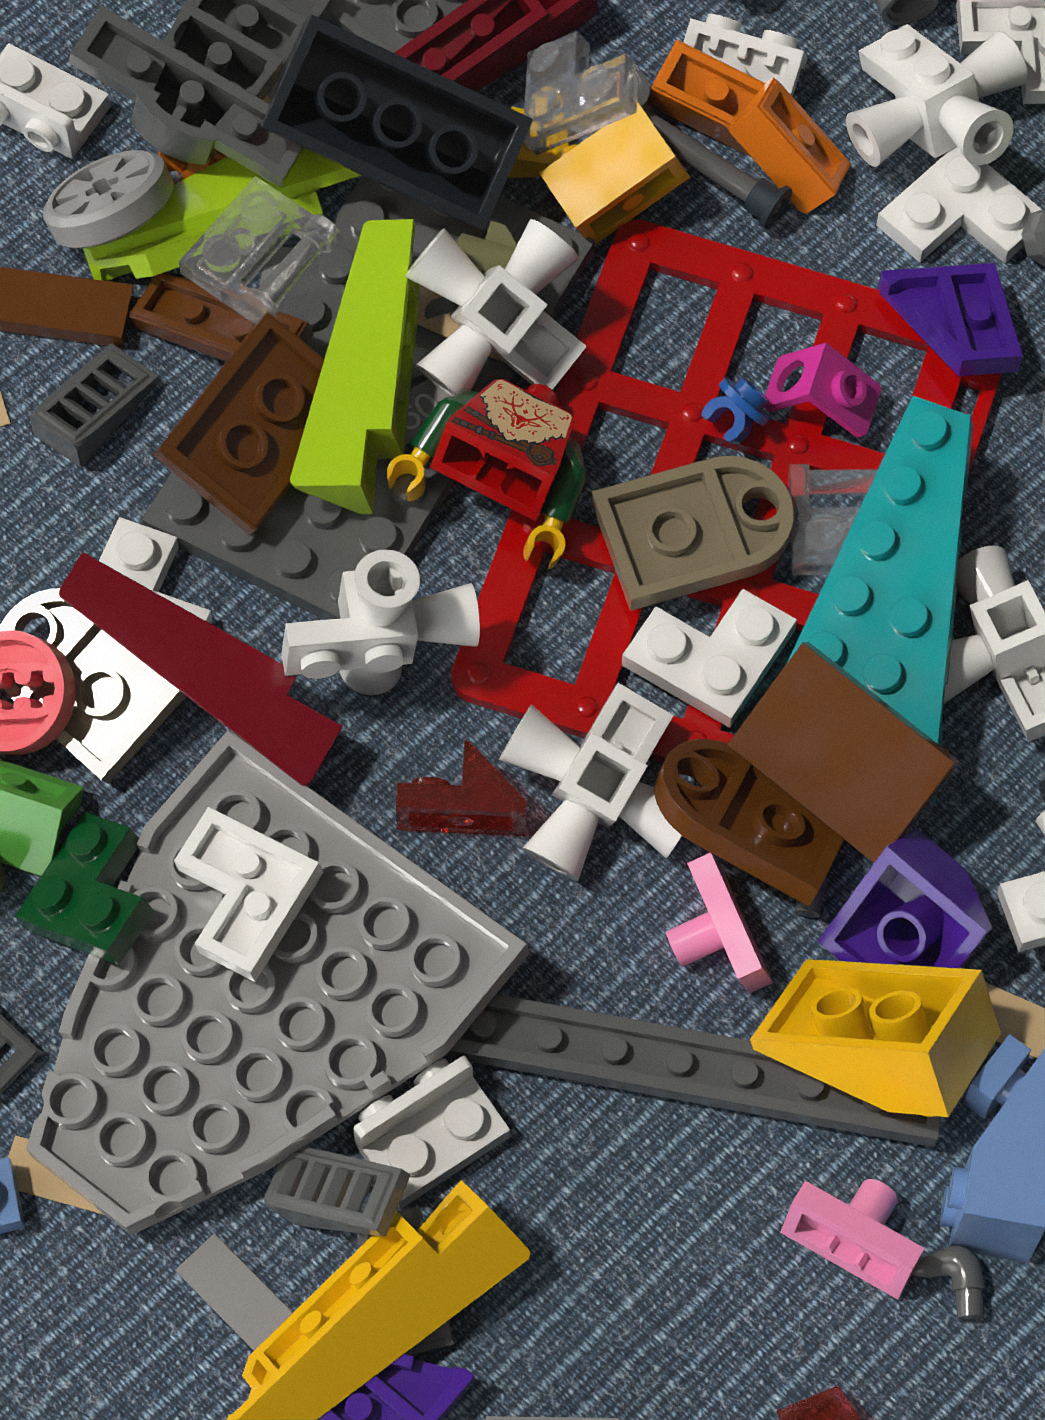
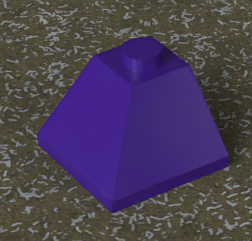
M917 828L886 846L818 942L839 961L962 969L991 931L992 927L967 870Z

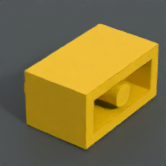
M638 102L629 109L618 110L609 115L602 122L597 132L580 144L570 145L559 151L551 160L550 165L539 172L576 229L585 239L589 237L595 240V245L690 178Z

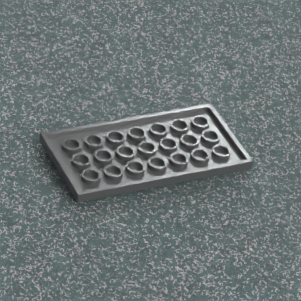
M361 176L276 311L308 321L314 335L307 345L325 359L363 224L369 220H414L416 233L412 265L429 243L444 228L456 243L461 233L486 239L490 222L494 221L506 225L516 244H518L529 220L533 219L540 222L561 237L579 256L574 263L536 294L548 304L543 311L553 319L593 256L595 240L589 237L585 239L580 233L499 196L488 224L482 232L367 177ZM444 297L436 298L426 306L425 318L427 320L454 312L459 305ZM417 325L411 389L427 380L415 365L447 339V337ZM488 356L471 391L481 392L495 379H504L515 384L520 375L506 363ZM411 442L405 445L404 454L410 455L415 447L410 444ZM430 458L424 467L425 490L417 500L407 501V489L416 477L412 474L400 475L392 488L389 489L387 468L393 459H380L377 461L373 514L356 513L302 492L291 484L257 530L248 535L175 473L171 472L141 520L144 526L177 537L180 549L323 620L340 619L338 598L343 572L355 571L363 557L377 550H394L409 558L454 485L455 480L430 468L433 461Z

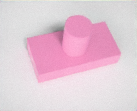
M711 852L687 863L708 912L666 931L669 943L682 967L725 948L738 980L749 993L772 984L771 976L723 868Z
M867 1179L862 1182L849 1205L805 1181L794 1198L780 1231L783 1235L897 1300L909 1282L925 1249L885 1226L898 1203V1198L889 1186L874 1179Z

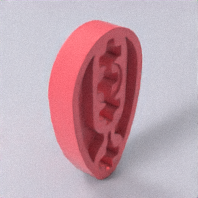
M0 631V689L11 688L13 677L15 683L30 688L42 686L43 678L44 681L55 686L54 695L45 696L43 705L41 701L29 697H18L14 701L13 709L12 703L0 699V754L23 755L33 753L53 742L68 724L76 698L74 675L65 656L50 642L22 631Z

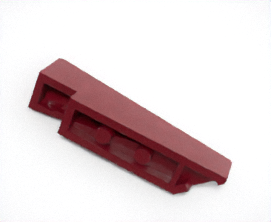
M468 0L394 53L477 92L592 19L598 13L597 0Z
M81 553L60 587V598L302 786L309 785L333 749L343 726L290 697L298 675L285 676L282 663L88 554Z

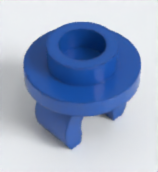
M742 376L737 383L725 377L718 385L727 396L716 397L710 400L702 411V416L707 421L715 423L724 412L732 410L735 422L723 437L728 442L736 445L749 436L752 430V419L762 426H765L770 420L769 415L763 409L770 401L745 377Z

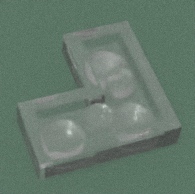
M578 31L555 41L545 43L539 48L528 52L524 115L534 120L523 143L536 156L637 113L638 66L625 53L589 68L590 44Z

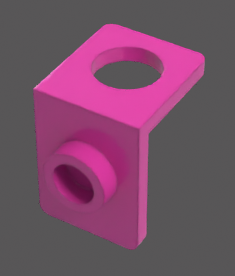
M823 343L782 355L777 359L765 394L770 402L764 408L771 412L809 401L855 437L865 436L868 432L881 392V386L829 344ZM804 365L799 381L790 390L783 392L784 383L791 372Z

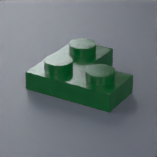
M83 812L14 917L27 931L120 965L154 912L142 897L112 887L137 850L139 837L130 827Z

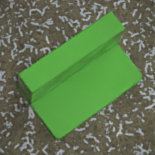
M0 759V863L42 876L57 853L62 827L80 808L84 787Z

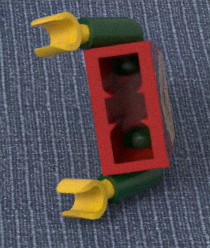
M495 379L481 392L470 391L446 397L439 401L410 443L415 447L410 455H399L390 461L387 468V479L390 489L400 475H414L416 478L410 483L406 496L407 501L417 500L425 490L424 467L431 458L433 461L430 468L530 519L537 521L540 514L546 516L543 525L535 528L529 535L524 546L523 555L525 560L528 561L534 543L546 542L551 545L554 551L548 569L556 566L565 549V539L560 531L563 523H571L586 482L587 473L580 446L574 439L569 437L575 419L570 412L558 407L559 401L555 392L543 384H533L524 390L504 379Z

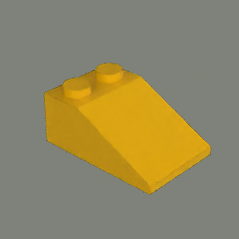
M806 959L755 1031L750 1041L753 1050L887 1112L916 1114L925 1117H949L1001 1032L982 970Z

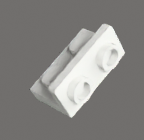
M708 14L706 22L690 18L683 43L764 83H767L774 77L793 97L800 71L805 68L808 59L804 51L796 49L798 39L771 30H764L762 39L740 33L742 23L715 14Z
M8 43L0 54V126L4 124L24 134L31 144L43 151L51 152L55 150L73 159L111 107L109 94Z
M466 1056L458 1058L451 1064L446 1059L433 1063L415 1078L414 1084L416 1086L395 1100L391 1095H387L366 1107L358 1117L360 1122L353 1128L355 1146L366 1161L402 1168L411 1174L398 1205L399 1210L510 1138L509 1127L473 1078V1066Z

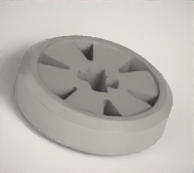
M131 150L115 153L84 166L66 178L52 192L43 209V219L54 240L59 245L71 248H92L105 245L133 233L152 220L169 200L174 189V181L162 157L154 152Z

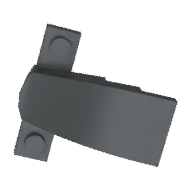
M185 0L164 42L101 5L71 51L69 63L133 100L135 107L131 119L132 124L142 138L160 152L183 162L206 165L218 152H221L281 187L304 148L260 128L269 106L263 100L277 83L305 20L311 14L322 18L333 0H189L188 2Z

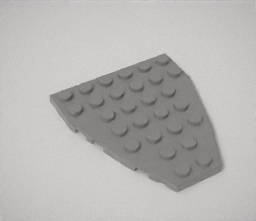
M227 730L143 828L137 842L140 850L127 882L121 880L118 889L142 897L154 912L120 965L91 954L88 955L64 1011L59 1029L62 1042L54 1071H48L42 1091L44 1100L43 1110L40 1116L34 1120L26 1150L34 1160L127 1233L133 1235L268 1171L285 1160L293 1152L301 1147H305L445 1056L530 954L528 946L524 941L313 790L298 784L254 748ZM208 807L319 862L323 870V874L256 982L201 955L195 946V942L226 894L179 871L174 860Z

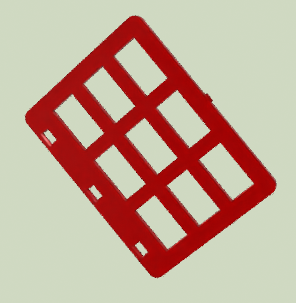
M631 220L617 229L576 337L586 345V348L561 378L555 393L559 401L558 407L570 412L575 419L569 437L579 444L581 453H583L598 409L667 429L651 475L695 463L703 441H707L773 461L770 470L782 480L788 489L793 503L794 515L809 473L869 490L885 453L822 435L828 415L809 401L793 405L786 424L770 419L765 426H762L752 419V430L749 436L736 445L728 442L723 437L734 425L735 416L732 410L724 412L715 423L707 421L702 416V411L706 404L720 396L721 388L718 384L727 376L752 303L757 301L821 320L813 346L827 343L847 359L857 331L925 351L926 355L912 396L952 409L959 385L973 390L979 389L980 392L971 417L973 432L969 477L1002 373L958 376L880 295L878 289L644 220ZM650 270L717 290L680 392L612 372ZM760 498L753 519H770L777 513V510L770 501ZM512 509L477 600L480 622L479 644L477 647L460 645L451 671L452 687L457 696L466 702L520 719L523 718L532 704L562 732L585 739L611 692L617 685L623 668L622 655L633 640L644 607L630 611L600 527L572 519L570 524L563 523L560 531L565 539V549L561 558L614 574L575 685L505 663L545 553L554 555L551 545L540 541L534 543L528 561L525 560L523 551L527 539L535 528L543 525L546 516L540 514L537 521H534ZM778 559L771 567L757 575L685 596L722 607L715 626L716 629L741 590L744 589L797 619L795 630L802 631L819 594L772 580L779 562ZM688 704L684 718L672 717L649 759L664 763L670 751L681 743L696 739H711L729 743L735 734L722 731V723Z

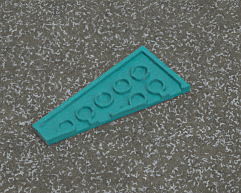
M912 396L789 660L802 642H810L941 746L944 725L942 716L945 687L948 684L957 593L955 585L958 557L960 558L961 525L964 496L967 493L973 423L970 415ZM937 793L932 798L931 802L936 803Z

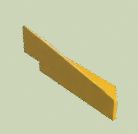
M462 1180L451 1190L417 1231L396 1212L385 1237L372 1235L248 1356L242 1376L251 1387L248 1399L233 1414H229L227 1420L319 1419L525 1263L530 1257L529 1249Z

